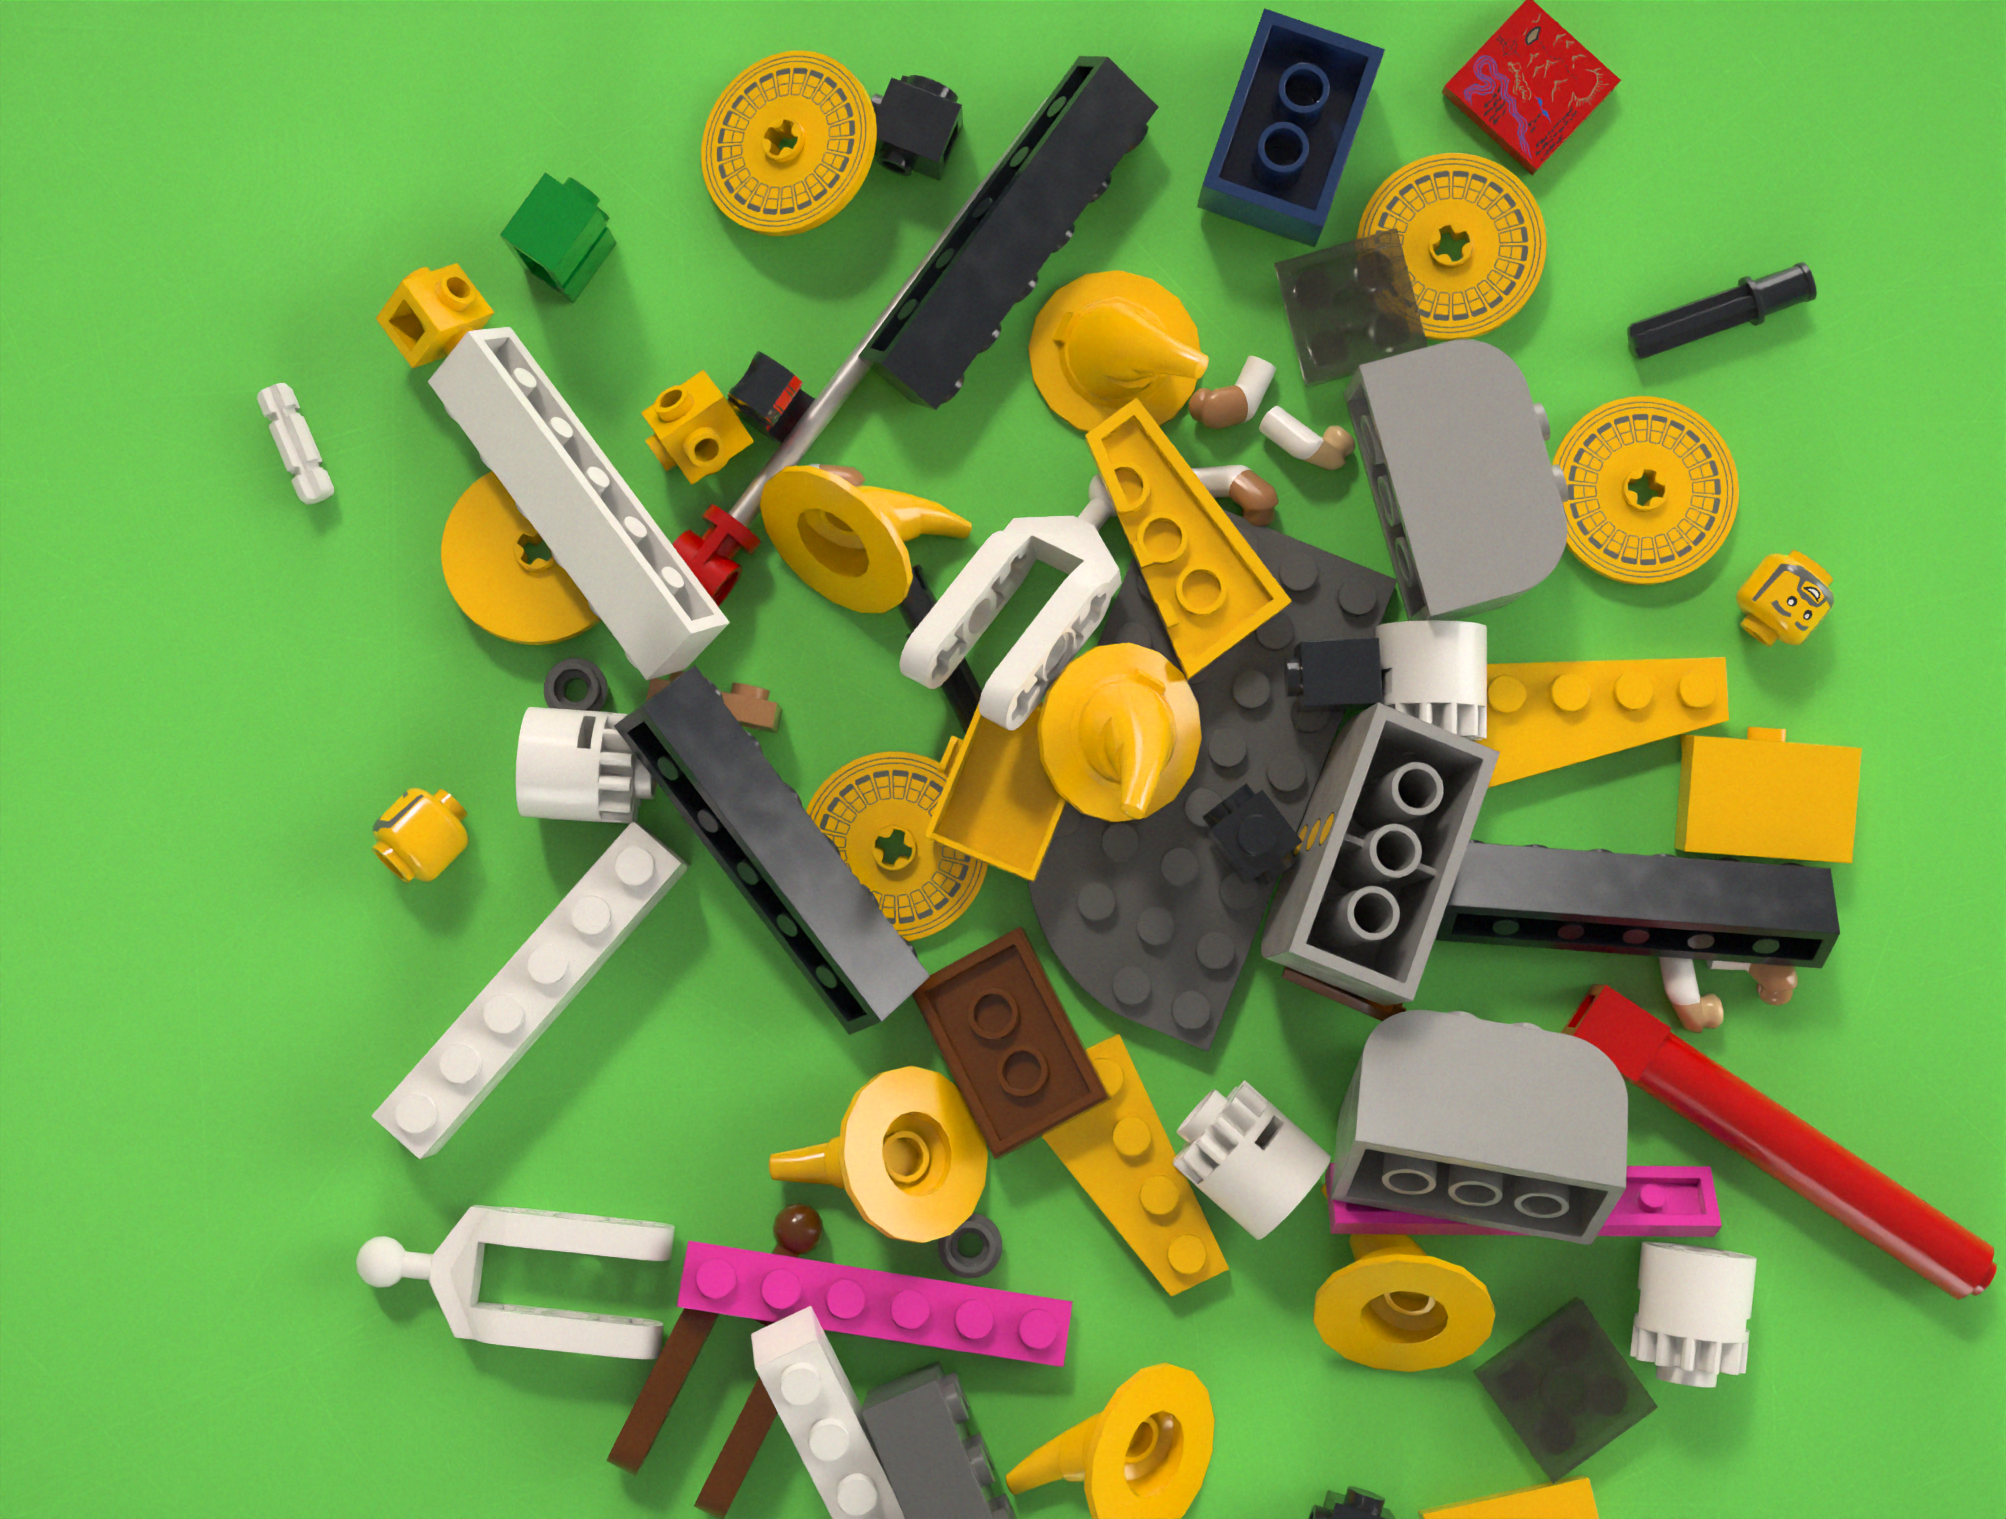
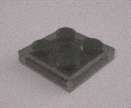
M1397 228L1274 263L1306 388L1352 376L1359 365L1428 347Z
M1578 1297L1573 1298L1472 1371L1546 1477L1553 1484L1658 1408L1582 1299Z

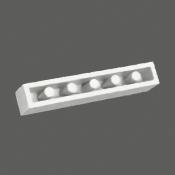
M511 327L468 331L428 381L443 402L446 412L463 429L479 451L483 463L496 474L515 500L519 512L531 522L550 548L555 561L567 571L588 600L590 609L596 616L602 619L624 649L628 661L641 672L646 681L685 670L730 622Z
M632 821L373 1113L372 1117L419 1159L437 1154L689 869L690 865L645 825Z

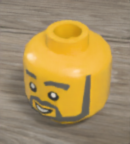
M1791 550L1787 556L1776 553L1769 554L1762 560L1736 594L1737 604L1746 615L1740 626L1752 637L1768 647H1772L1777 639L1790 645L1802 644L1834 605V595L1829 588L1833 578L1815 561L1796 550Z
M410 788L374 823L372 832L377 843L371 849L376 857L402 881L409 883L413 878H416L420 881L430 882L469 844L467 831L461 823L468 814L461 804L443 789H439L432 795L423 789Z

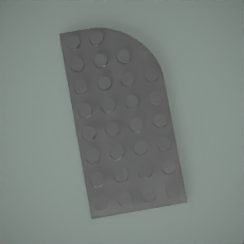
M1223 510L1292 602L1187 681L1198 702L1202 740L1194 771L1176 798L1146 818L1120 822H1109L1082 814L1067 802L1035 882L1027 880L1032 905L1039 925L1051 949L1066 971L1088 994L1101 1005L1122 1017L1208 1052L1278 877L1267 885L1264 884L1259 876L1251 882L1243 884L1206 836L1205 832L1210 827L1202 816L1247 783L1255 794L1263 789L1293 830L1297 832L1345 710L1297 712V698L1286 697L1285 658H1294V648L1300 641L1375 638V627L1380 625L1397 580L1265 526H1254L1247 519ZM1133 556L1097 646L1128 642L1160 652L1184 674L1136 559Z

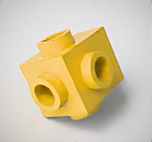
M455 263L433 271L429 267H422L409 274L401 281L375 319L413 369L448 357L468 331L482 330L494 314V311L459 264Z
M701 370L683 384L666 389L656 398L654 404L641 412L655 432L645 442L666 472L678 465L691 485L704 476L721 470L730 458L754 442L724 395L704 370Z

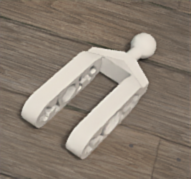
M1099 473L1092 478L1089 485L1088 498L1090 502L1078 517L1013 518L1004 531L993 533L985 541L909 637L900 659V671L904 676L929 689H936L941 686L1017 591L1036 559L1069 576L992 673L985 684L979 701L980 714L1008 730L1019 728L1027 720L1064 666L1072 661L1098 627L1106 614L1111 597L1122 584L1120 570L1098 533L1109 517L1117 516Z
M474 1205L467 1210L434 1254L407 1252L397 1240L387 1236H380L366 1241L359 1249L356 1266L358 1274L365 1283L377 1288L390 1287L399 1282L402 1277L429 1280L455 1338L473 1339L496 1345L619 1358L657 1359L661 1354L664 1324L660 1321L533 1306L478 1302L485 1243L628 1259L665 1261L671 1260L675 1227L666 1223L518 1207Z

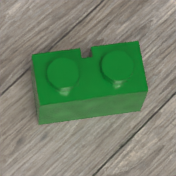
M546 172L500 234L524 270L572 303L576 301L617 244L611 231L606 227V223L610 219L609 216L597 206L600 199L575 179L568 177L565 183L562 184Z

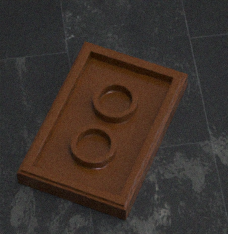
M1022 927L1014 929L931 974L912 993L994 1159L999 1160L1112 1099Z

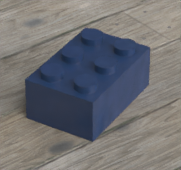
M1264 8L1203 181L1197 207L1315 247L1326 222L1385 49Z

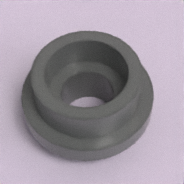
M570 658L559 662L549 671L544 682V698L549 708L601 711L607 701L608 683L605 675L599 667L585 659ZM573 680H584L588 686L586 697L579 702H571L566 695L567 686Z
M972 1213L951 1235L939 1238V1256L945 1267L959 1277L978 1278L984 1276L997 1265L1001 1257L1002 1237L994 1222L986 1216ZM966 1233L978 1235L983 1242L981 1252L975 1256L962 1254L958 1248L960 1237Z

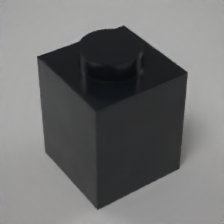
M1379 638L1300 641L1294 648V658H1285L1284 660L1286 697L1297 698V712L1368 709L1378 702L1382 704Z

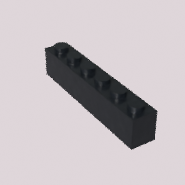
M1079 56L861 351L858 358L912 403L937 410L941 404L951 400L962 387L965 379L963 373L977 354L986 351L997 340L1002 328L1000 323L1012 306L1024 300L1035 288L1038 282L1037 272L1051 253H1055L1063 248L1071 239L1075 231L1073 223L1088 203L1097 200L1107 190L1112 180L1110 173L1124 154L1135 149L1145 138L1148 132L1147 122L1159 106L1109 57Z
M696 665L664 686L614 725L621 737L849 1035L882 1022L930 977L929 973L919 962L914 947L894 929L879 909V903L874 894L860 884L842 860L836 844L820 831L802 807V802L797 792L790 785L783 782L764 757L759 742L753 735L743 729L724 704L719 689L702 675Z
M1469 840L1436 934V941L1822 968L1840 935L1831 868L1805 867L1798 863H1784L1780 865L1748 863L1732 858L1717 860L1679 858L1664 853L1638 855L1613 853L1605 849H1592L1588 851L1555 849L1539 844L1525 846L1486 844L1479 840Z

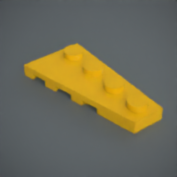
M1137 397L1085 435L1087 447L1188 681L1289 606L1292 601Z
M1726 657L1487 664V738L1474 742L1500 752L1488 788L1729 721Z
M1118 1033L1086 1048L1112 1099L1042 1136L1043 1139L1171 1297L1229 1270L1187 1177L1172 1165L1176 1154L1120 1034Z

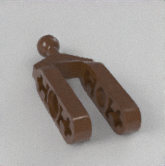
M802 1203L790 1204L783 1208L774 1220L773 1236L776 1245L771 1254L798 1258L799 1255L807 1254L814 1250L821 1242L824 1233L823 1220L819 1213L811 1206ZM683 1309L611 1449L607 1462L634 1476L638 1474L720 1315L719 1313ZM753 1319L765 1326H769L775 1323L770 1321ZM760 1377L752 1389L694 1504V1507L717 1519L725 1518L778 1413Z

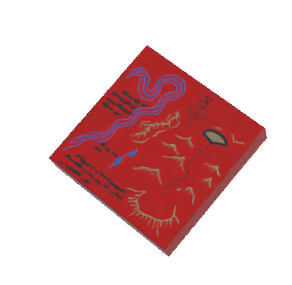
M1525 0L1446 83L1441 93L1533 176L1611 94L1621 79L1536 2Z

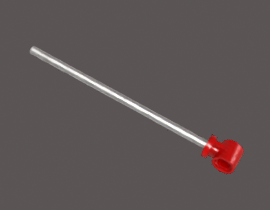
M1049 97L1045 98L729 513L714 504H710L701 516L710 526L705 534L701 537L688 529L672 543L678 554L718 607L733 590L742 573V566L732 559L739 550L752 555L761 544L760 539L748 528L761 512L760 500L764 484L784 467L796 466L869 371L870 367L858 358L859 354Z

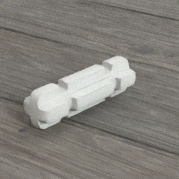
M279 383L261 390L257 394V401L264 417H268V420L272 421L268 427L287 472L295 475L291 481L299 500L306 505H310L329 498L334 494V487L327 470L319 467L323 461L304 416L296 412L300 406L293 389L285 383Z

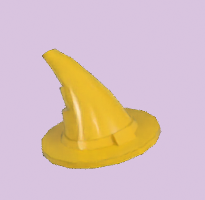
M1121 270L1084 274L1057 289L1037 314L1028 346L1033 382L1048 407L1078 431L1089 433L1136 397L1159 427L1173 420L1194 393L1197 379L1204 375L1209 362L1208 356L1200 350L1197 327L1180 299L1151 278Z
M813 466L784 467L764 484L760 500L765 530L781 558L805 584L831 602L859 613H886L902 603L907 597L913 574L909 553L904 542L914 540L920 534L966 539L972 530L971 522L937 502L890 489L873 486H853L840 476Z
M1129 642L1093 647L1067 663L1046 691L1037 725L1041 763L1056 792L1080 813L1109 822L1146 818L1173 801L1194 771L1202 740L1198 702L1184 674L1160 652Z
M907 1066L878 1073L855 1093L841 1121L840 1136L831 1138L826 1143L771 1154L769 1158V1174L772 1180L832 1185L839 1189H845L866 1222L888 1238L918 1244L951 1235L972 1215L985 1187L988 1150L985 1139L960 1089L939 1072Z
M1324 1183L1320 1191L1327 1199L1326 1183ZM1350 1234L1349 1244L1355 1262L1332 1273L1318 1289L1315 1296L1313 1322L1323 1342L1348 1360L1380 1370L1414 1372L1448 1366L1472 1355L1491 1336L1495 1318V1306L1484 1283L1464 1267L1427 1256L1423 1249L1407 1234Z
M1166 1362L1142 1368L1117 1388L1103 1411L1073 1426L1034 1450L1006 1474V1485L1015 1496L1040 1485L1065 1478L1069 1482H1084V1490L1092 1519H1181L1202 1487L1213 1452L1215 1418L1208 1390L1193 1371Z

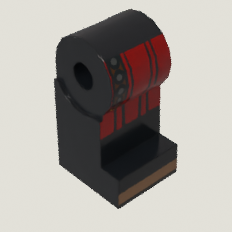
M757 351L748 370L741 380L727 394L729 397L727 400L736 415L778 445H781L815 398L801 389L803 382L797 376L760 351Z

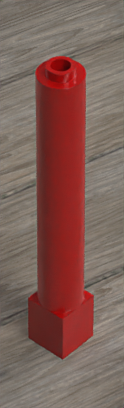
M1591 985L1561 1033L1583 1039L1601 1050L1615 1064L1623 1080L1631 1082L1953 1298L1959 1300L1970 1293L1977 1296L1990 1285L1997 1271V1265L1993 1262L1994 1247L1670 1032L1671 1027L1607 985Z

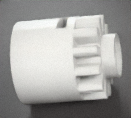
M1441 620L1393 622L1376 626L1375 638H1379L1382 704L1471 741H1481L1482 738H1487V626L1473 622ZM1405 752V753H1403L1402 755L1414 754V753Z
M528 707L520 729L516 759V800L520 815L522 817L626 824H630L632 821L637 822L638 807H641L642 799H654L657 782L614 727L616 723L628 714Z
M1244 1080L1238 1087L1233 1088L1226 1098L1216 1089H1213L1192 1110L1176 1132L1186 1142L1182 1146L1183 1149L1174 1157L1172 1165L1256 1240H1260L1273 1231L1302 1201L1325 1171L1331 1156Z
M1655 1241L1642 1242L1637 1289L1641 1290L1639 1312L1634 1314L1630 1356L1636 1357V1360L1655 1362V1365H1657V1379L1688 1386L1716 1387L1717 1374L1719 1372L1731 1375L1746 1373L1750 1333L1746 1329V1321L1751 1318L1757 1258L1742 1253L1701 1246Z

